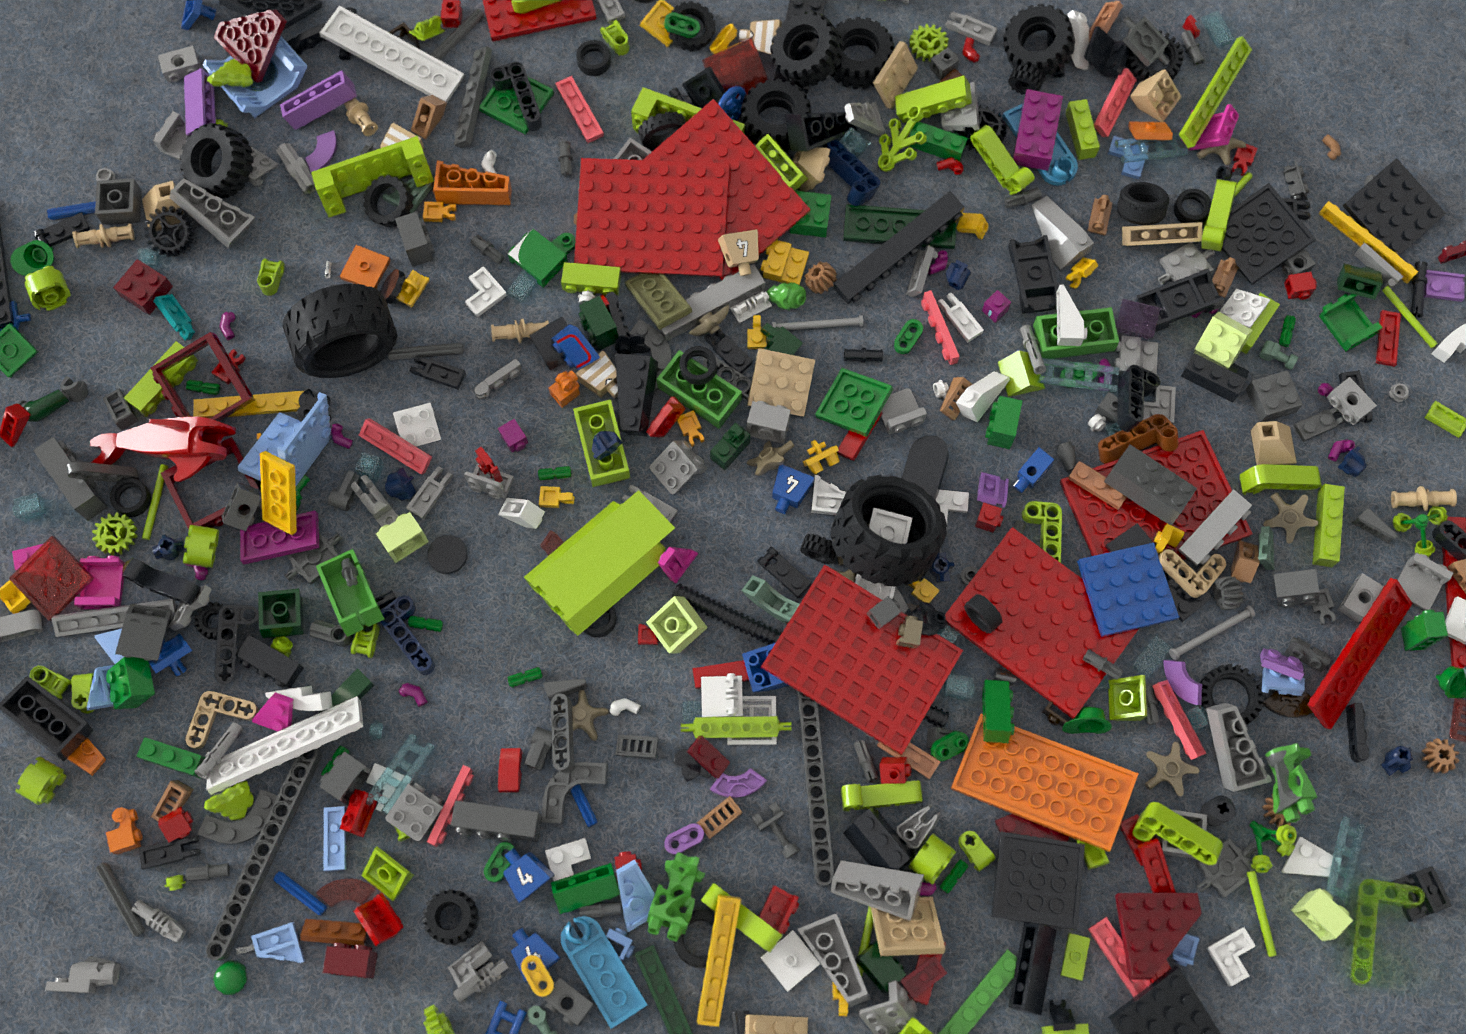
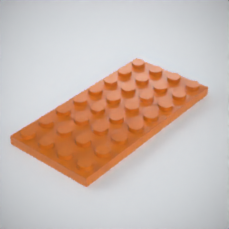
M980 714L951 790L1110 852L1139 773L1015 727L1014 735H1010L1009 743L984 742L983 714Z

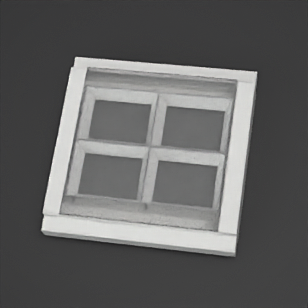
M742 696L743 716L732 717L776 716V696ZM776 737L727 738V745H776Z

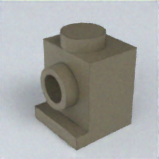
M905 616V621L903 624L900 623L898 635L901 638L896 641V645L916 649L920 645L923 621H919L914 616Z

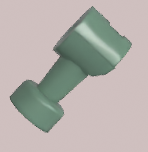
M1265 341L1259 356L1265 361H1272L1273 359L1285 363V368L1292 370L1298 360V356L1294 354L1287 356L1280 351L1281 346L1278 343Z
M533 1006L529 1009L528 1021L536 1025L542 1034H557L556 1031L551 1032L546 1021V1010H543L540 1006Z

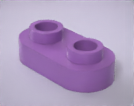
M689 824L668 835L664 846L672 855H676L677 852L683 853L703 841L704 831L698 824ZM693 831L698 833V836L695 839H692L690 837V834ZM673 841L679 842V846L677 848L672 847L671 844Z

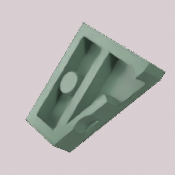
M413 178L406 183L411 188V194L414 197V200H412L413 209H410V214L414 213L433 188L431 183L417 187ZM397 190L390 195L386 193L382 198L384 201L397 207L400 200L399 191Z
M1270 526L1261 527V533L1258 535L1260 545L1259 562L1266 570H1275L1273 531Z

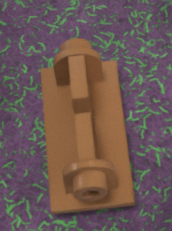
M1102 195L1099 199H1094L1087 231L1106 235L1113 202H1110L1108 195Z
M1231 257L1225 261H1220L1212 279L1218 294L1223 296V298L1226 297L1238 270L1235 263L1236 260Z

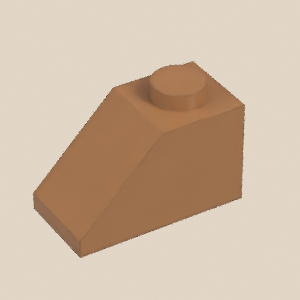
M434 95L420 98L411 131L427 139L442 119L447 102Z
M1241 540L1238 541L1231 567V577L1235 576L1240 582H1252L1260 564L1257 545Z

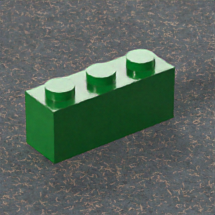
M919 121L915 123L909 137L914 136L917 132H923L927 136V140L924 144L915 143L909 147L943 159L955 158L958 161L961 160L968 138Z
M1433 609L1422 611L1421 615L1415 616L1413 620L1407 621V624L1401 627L1405 651L1425 650L1447 637L1448 632L1444 613L1435 612Z
M984 680L982 689L984 742L1009 743L1010 735H1014L1015 725L1011 723L1014 707L1010 706V702L1013 700V690H1009V681Z
M144 737L136 756L146 762L199 779L201 778L196 774L195 770L205 759L202 755Z
M611 863L551 882L553 896L560 914L572 912L575 909L590 906L596 902L612 899L620 895L618 882Z

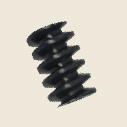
M1221 795L1204 803L1200 813L1207 815L1208 825L1220 826L1233 819L1236 815V810L1232 800Z

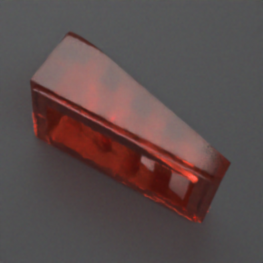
M1455 698L1449 738L1466 742V736L1457 734V730L1466 732V727L1459 726V722L1466 723V719L1460 718L1461 714L1466 715V711L1462 710L1463 706L1466 707V700Z

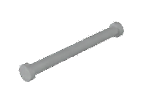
M859 315L857 318L778 324L772 322V326L774 328L776 326L779 328L783 326L787 330L852 325L863 327V315Z
M1247 606L1244 608V611L1180 647L1170 649L1169 654L1171 658L1177 660L1180 658V655L1248 617H1254V609L1251 606Z

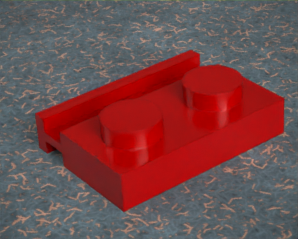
M479 447L475 450L477 455L475 460L479 464L478 467L484 475L488 473L494 481L502 482L503 479L498 467L494 465L485 450Z

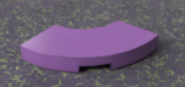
M334 130L317 136L316 149L305 158L310 172L327 167L330 164L337 149V138Z
M1164 660L1165 675L1173 691L1186 702L1201 705L1202 684L1195 682L1189 676L1185 662Z
M751 768L739 776H728L722 773L714 782L710 791L723 797L740 798L756 792L767 780Z

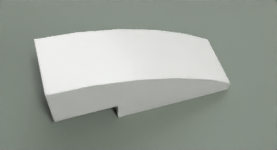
M1466 324L1447 336L1432 352V355L1445 362L1455 350L1461 353L1466 348Z
M312 686L265 693L267 698H270L276 692L294 699L293 709L320 711L333 707L331 692L313 694Z

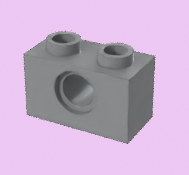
M194 46L158 55L161 70L167 82H177L201 68L199 56Z
M1350 377L1327 396L1330 404L1337 408L1343 414L1344 419L1353 426L1377 406Z
M1362 573L1355 579L1337 610L1359 623L1366 616L1384 586ZM1359 596L1365 599V603L1359 600Z

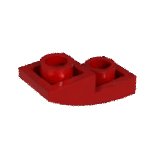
M504 748L500 751L498 770L499 793L519 792L522 777L520 766L523 753L521 748Z

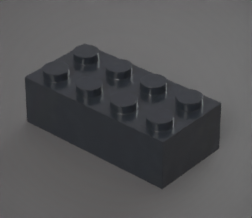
M26 676L0 702V711L8 719L63 762L93 732V729L85 720L29 676Z

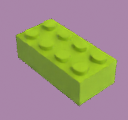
M611 400L573 408L592 487L629 479L630 473L622 444L618 446L616 451L601 460L594 459L593 438L597 433L601 431L615 432L621 440Z

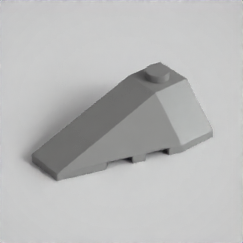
M1048 196L1031 205L1042 236H1048L1053 263L1060 271L1091 252L1094 242L1088 234Z

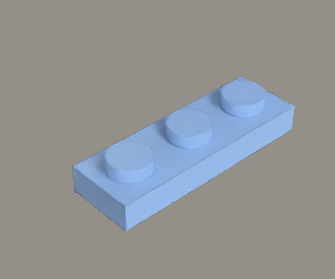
M345 806L324 808L323 871L325 872L346 870V831L339 829L342 817L346 813Z

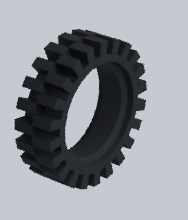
M1166 32L1164 37L1169 44L1165 47L1164 51L1169 56L1170 65L1163 70H1166L1173 80L1183 63V48H1180V42L1175 43L1176 38L1174 36L1168 39L1170 34ZM1130 50L1125 65H1127L1126 68L1131 70L1133 76L1136 75L1137 82L1140 79L1144 81L1162 71L1147 69Z
M1227 664L1226 666L1221 665L1214 668L1200 682L1202 684L1201 705H1198L1199 709H1203L1204 712L1202 714L1204 717L1208 716L1206 708L1215 706L1212 696L1215 684L1220 680L1232 679L1240 683L1248 695V705L1240 713L1245 725L1258 717L1259 712L1263 708L1261 704L1264 702L1265 697H1262L1264 692L1259 688L1261 682L1259 680L1256 682L1254 679L1256 675L1254 673L1250 675L1248 673L1249 670L1247 668L1242 670L1240 665L1233 667L1232 664Z

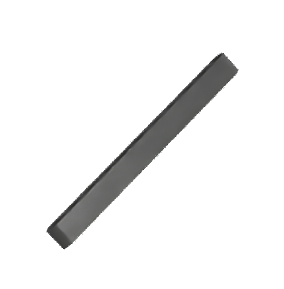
M797 691L814 879L820 887H827L832 883L834 868L818 703ZM805 708H811L813 709L814 714L812 716H806L803 713V710ZM813 728L816 734L808 736L805 733V729ZM815 748L818 751V755L811 757L807 754V750ZM816 768L819 770L820 775L812 777L809 774V770ZM818 788L822 792V796L814 798L810 793L811 790ZM815 809H820L823 811L824 817L816 819L812 812ZM823 830L826 838L823 840L817 839L814 835L815 831ZM818 851H825L828 859L820 861L816 856ZM823 871L827 872L830 880L822 882L818 874Z
M319 748L312 749L315 750V754L311 759H307L308 752L295 758L207 945L206 955L208 958L224 961L229 957L322 757ZM301 769H306L304 777L298 778V772ZM292 788H296V795L289 797V791ZM283 807H287V814L280 817V810ZM278 826L279 831L277 835L271 836V829ZM269 846V853L262 856L261 851L263 847ZM259 865L260 872L253 876V868ZM250 885V893L247 896H244V887ZM237 905H240L241 912L239 915L235 916L233 912L234 908ZM231 925L232 931L230 935L225 936L224 929L226 926ZM221 945L222 953L216 956L215 949Z

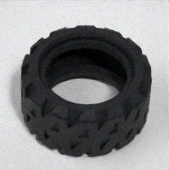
M339 284L312 292L293 305L283 320V330L296 368L308 376L318 378H340L371 368L382 361L393 350L398 337L384 295L374 287H367L362 284Z
M882 475L867 477L866 481L860 479L847 490L831 526L830 536L831 539H834L832 546L837 556H841L844 560L843 564L849 570L861 575L862 579L874 584L882 583L884 586L898 587L902 584L909 585L926 575L945 541L947 523L944 513L940 511V505L920 486L896 476L882 477ZM873 508L911 517L912 522L909 536L913 543L900 544L886 540L873 532L867 526L864 519L871 517Z

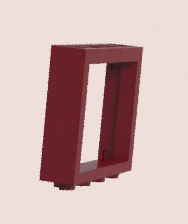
M209 332L150 368L153 372L154 381L161 385L163 389L161 392L167 401L170 400L173 405L171 409L177 417H191L165 374V371L210 345L241 397L240 401L210 419L220 422L255 401L254 396L215 333Z
M233 437L222 441V447L227 448V455L234 453L240 464L244 456ZM216 461L208 462L204 467H206V466H208V465H210V464H212V463H214V462H216ZM175 465L161 472L188 530L190 525L209 528L224 525L222 514L226 507L193 523L174 485L176 481L173 476L177 472V466ZM245 474L250 486L261 491L256 479ZM243 504L239 509L245 510L248 508V505Z

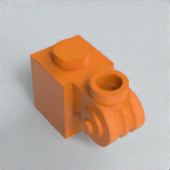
M572 370L559 373L555 379L556 382L549 387L550 395L561 408L580 395V385L577 382L578 377Z
M122 807L115 809L112 819L120 823L118 829L106 832L110 853L118 855L141 847L140 841L143 837L140 829H137L135 821L138 820L136 810H128Z

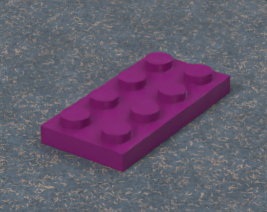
M314 510L297 514V532L293 535L267 522L252 524V526H248L246 531L240 529V561L245 565L319 548L318 513Z

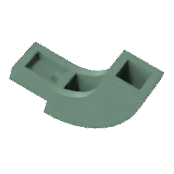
M753 575L741 590L758 607L785 624L790 621L800 605L778 593L765 580Z

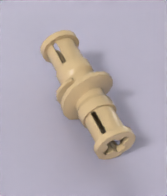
M356 98L344 103L349 121L353 124H358L365 136H371L377 131L378 126L370 119L367 113L368 106L365 103H360Z
M100 224L99 230L93 229L78 233L73 231L76 248H80L82 245H96L100 243L101 248L105 246V243L108 247H111V241L135 240L132 224L123 227L115 226L105 229L103 224Z
M521 319L519 325L516 320L515 325H491L492 342L498 339L511 340L517 338L518 342L522 343L524 337L530 338V334L548 325L549 322L546 320L545 323L532 322L525 324L524 319Z
M1419 486L1416 492H1391L1392 508H1397L1398 506H1423V510L1427 511L1429 505H1450L1455 507L1457 503V495L1454 489H1450V491L1429 492L1428 489Z

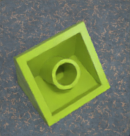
M1019 350L998 362L1001 374L1010 378L1005 386L1008 397L1045 389L1041 374L1034 373L1028 352Z
M1145 675L1108 680L1109 719L1114 721H1142L1147 716Z
M376 847L361 876L394 901L414 874L384 850Z

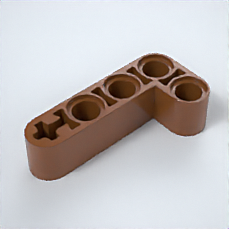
M1155 414L1142 420L1131 432L1121 430L1101 440L1098 443L1099 459L1103 464L1118 460L1129 445L1140 451L1157 443L1164 451H1174L1179 446L1178 430L1166 416Z

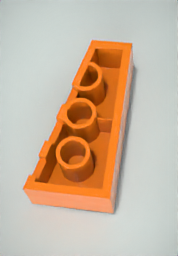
M437 160L433 189L436 202H443V204L511 205L512 188L509 176L487 171L482 173L474 168H460L459 165H447L443 161Z

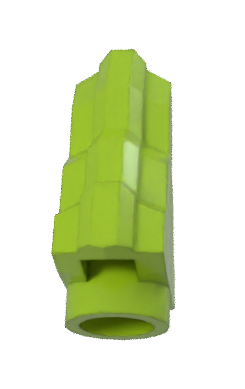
M236 59L225 62L224 66L219 67V70L208 77V81L212 86L217 87L225 85L249 87L253 84L250 67L247 64H240Z
M247 780L236 783L232 787L226 788L222 794L209 798L205 801L204 808L213 813H221L222 816L229 817L231 820L245 818L247 808L251 807L254 801Z

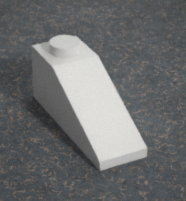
M1072 10L1067 14L1075 37V49L1071 57L1076 68L1087 70L1089 69V62L1084 58L1089 44L1087 18L1082 12L1079 13Z
M1059 285L1056 292L1057 345L1081 346L1083 340L1087 338V328H1084V320L1065 286Z
M994 371L968 387L956 402L962 416L978 422L1009 382L1010 378Z

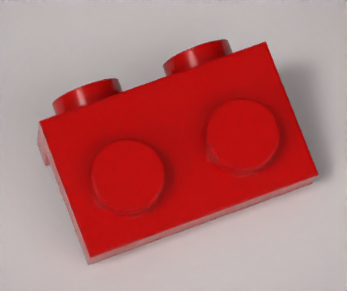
M355 789L349 799V805L342 817L339 829L363 838L379 798L365 791Z
M774 885L758 917L780 934H785L790 925L788 919L791 914H795L799 906L797 902L799 897L791 895Z
M383 893L377 894L373 900L358 906L354 910L355 915L375 946L395 937L404 928L400 918L396 915Z

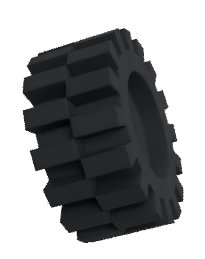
M1020 64L1014 67L1008 79V85L1012 86V90H1016L1017 93L1020 92L1024 95L1027 89L1039 91L1044 77H1042V73H1038L1039 70H1033L1034 67L1031 66L1029 68L1028 65L1023 67Z
M807 534L800 548L801 553L818 562L832 564L836 557L832 541L827 540L825 537L822 538L820 535Z
M208 602V606L205 605L202 607V610H197L199 615H195L194 619L197 621L194 624L197 627V631L207 639L211 640L212 638L216 640L217 627L210 628L207 622L211 615L218 614L220 607L223 606L222 603L215 602L213 604ZM228 608L222 612L224 619L233 617ZM226 628V629L222 630V632H221V637H222V638H224L223 635L226 634V635L228 636V635L230 634V633L228 632V631H229V628Z

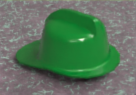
M40 240L24 244L13 251L11 255L12 268L20 275L26 276L29 273L44 269L46 266H51L54 261V249Z
M1450 666L1442 674L1436 675V678L1439 680V686L1445 692L1447 698H1466V668Z
M1083 707L1074 720L1068 721L1062 726V731L1068 734H1101L1110 731L1112 724L1106 720L1103 709Z

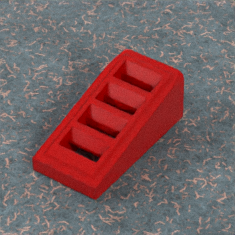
M14 404L5 408L0 428V437L10 447L16 445L30 416V413L20 404Z

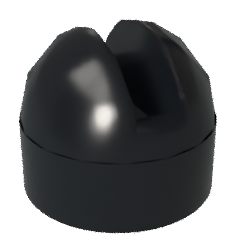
M1220 166L1216 171L1217 180L1228 181L1232 177L1229 167Z

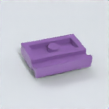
M1427 270L1426 278L1428 282L1425 285L1424 297L1462 302L1464 300L1463 278L1465 274Z
M981 472L977 501L992 505L998 503L1002 504V507L1005 508L1009 479L1001 480L999 476Z
M1262 649L1260 654L1262 667L1300 681L1304 676L1303 665L1298 658L1283 656L1274 649Z

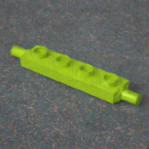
M777 716L695 717L693 724L681 723V727H689L681 728V732H693L695 738L698 736H703L704 738L778 737L779 731H792V727H783L792 726V723L779 722Z

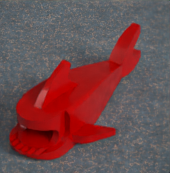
M198 416L149 419V423L117 434H100L91 439L90 446L101 449V454L90 463L112 465L121 457L125 450L156 458L172 460L177 466V472L173 478L176 482H182L198 473L208 462L226 459L227 448L222 447L221 441L225 436L235 435L236 428L213 419Z

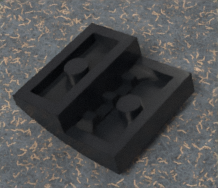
M562 316L529 335L550 371L565 362L564 359H566L562 352L559 354L553 347L554 341L551 339L568 326Z
M1433 866L1390 882L1414 887L1407 888L1391 885L1408 922L1452 906Z

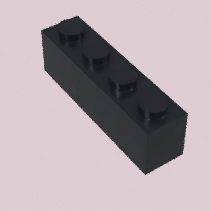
M1024 922L1008 1008L1042 1016L1056 929L1038 923Z

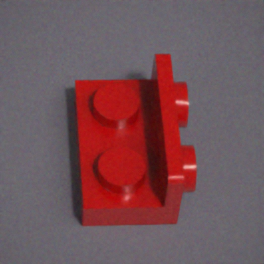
M671 396L650 423V427L646 432L650 437H664L686 408L675 396Z

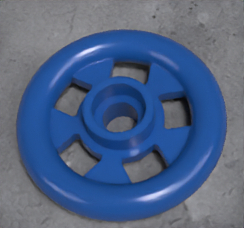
M741 86L730 88L718 103L725 113L731 116L732 120L737 121L741 116V106L746 95L745 89Z

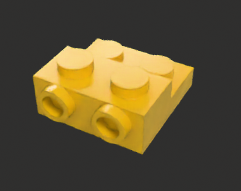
M779 240L775 241L767 248L766 254L768 258L763 260L761 265L763 278L787 284L794 282L800 285L809 252L792 248L790 243Z

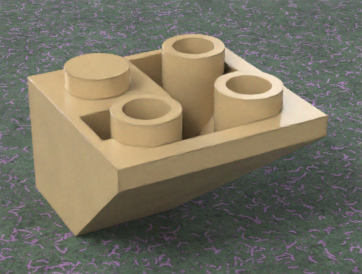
M1162 70L1139 83L1130 97L1138 109L1156 120L1164 122L1182 96L1168 72Z
M816 147L809 151H798L795 153L793 162L808 178L799 187L800 191L808 192L815 185L823 181L825 176L823 171L830 160V157H828L830 149Z
M173 181L154 185L144 196L142 202L146 220L152 221L153 219L149 214L153 213L157 216L155 209H159L162 212L163 206H166L168 211L170 206H174L175 211L181 208L170 199V191L176 186ZM174 216L165 217L172 225L181 222ZM160 222L157 225L156 231L162 230Z
M1278 421L1257 422L1251 430L1256 464H1296L1290 426Z

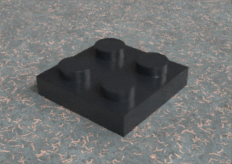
M711 66L682 84L694 106L699 108L705 107L713 99L718 104L725 94V90Z
M1179 571L1180 576L1185 578L1184 571ZM1173 578L1167 581L1179 615L1178 619L1181 622L1185 621L1213 597L1207 591L1200 597L1194 598Z

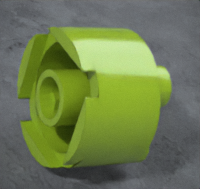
M46 266L44 269L25 276V287L31 303L36 309L46 308L47 311L54 310L67 303L66 299L68 296L69 298L71 296L63 274L53 266Z
M190 525L184 544L187 552L184 553L183 564L212 568L216 556V547L218 546L219 529Z
M40 756L36 758L38 762L35 765L30 763L24 770L17 783L20 785V789L15 790L16 793L37 805H41L44 802L49 804L55 796L53 790L57 785L61 786L67 777L62 768Z
M932 833L908 867L915 873L924 875L923 879L933 885L956 851Z

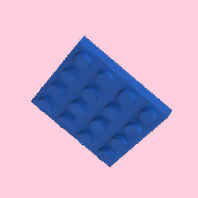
M1154 542L1082 558L1077 561L1101 637L1165 623L1179 618Z

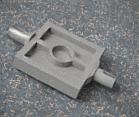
M1190 242L1160 259V264L1165 269L1166 274L1158 277V282L1161 285L1169 280L1174 282L1208 268L1212 273L1214 269L1207 262V259L1215 255L1214 250H1207L1201 253Z

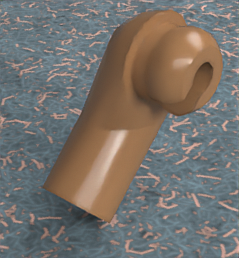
M1329 134L1326 135L1322 142L1331 149L1327 156L1335 160L1341 155L1340 145Z

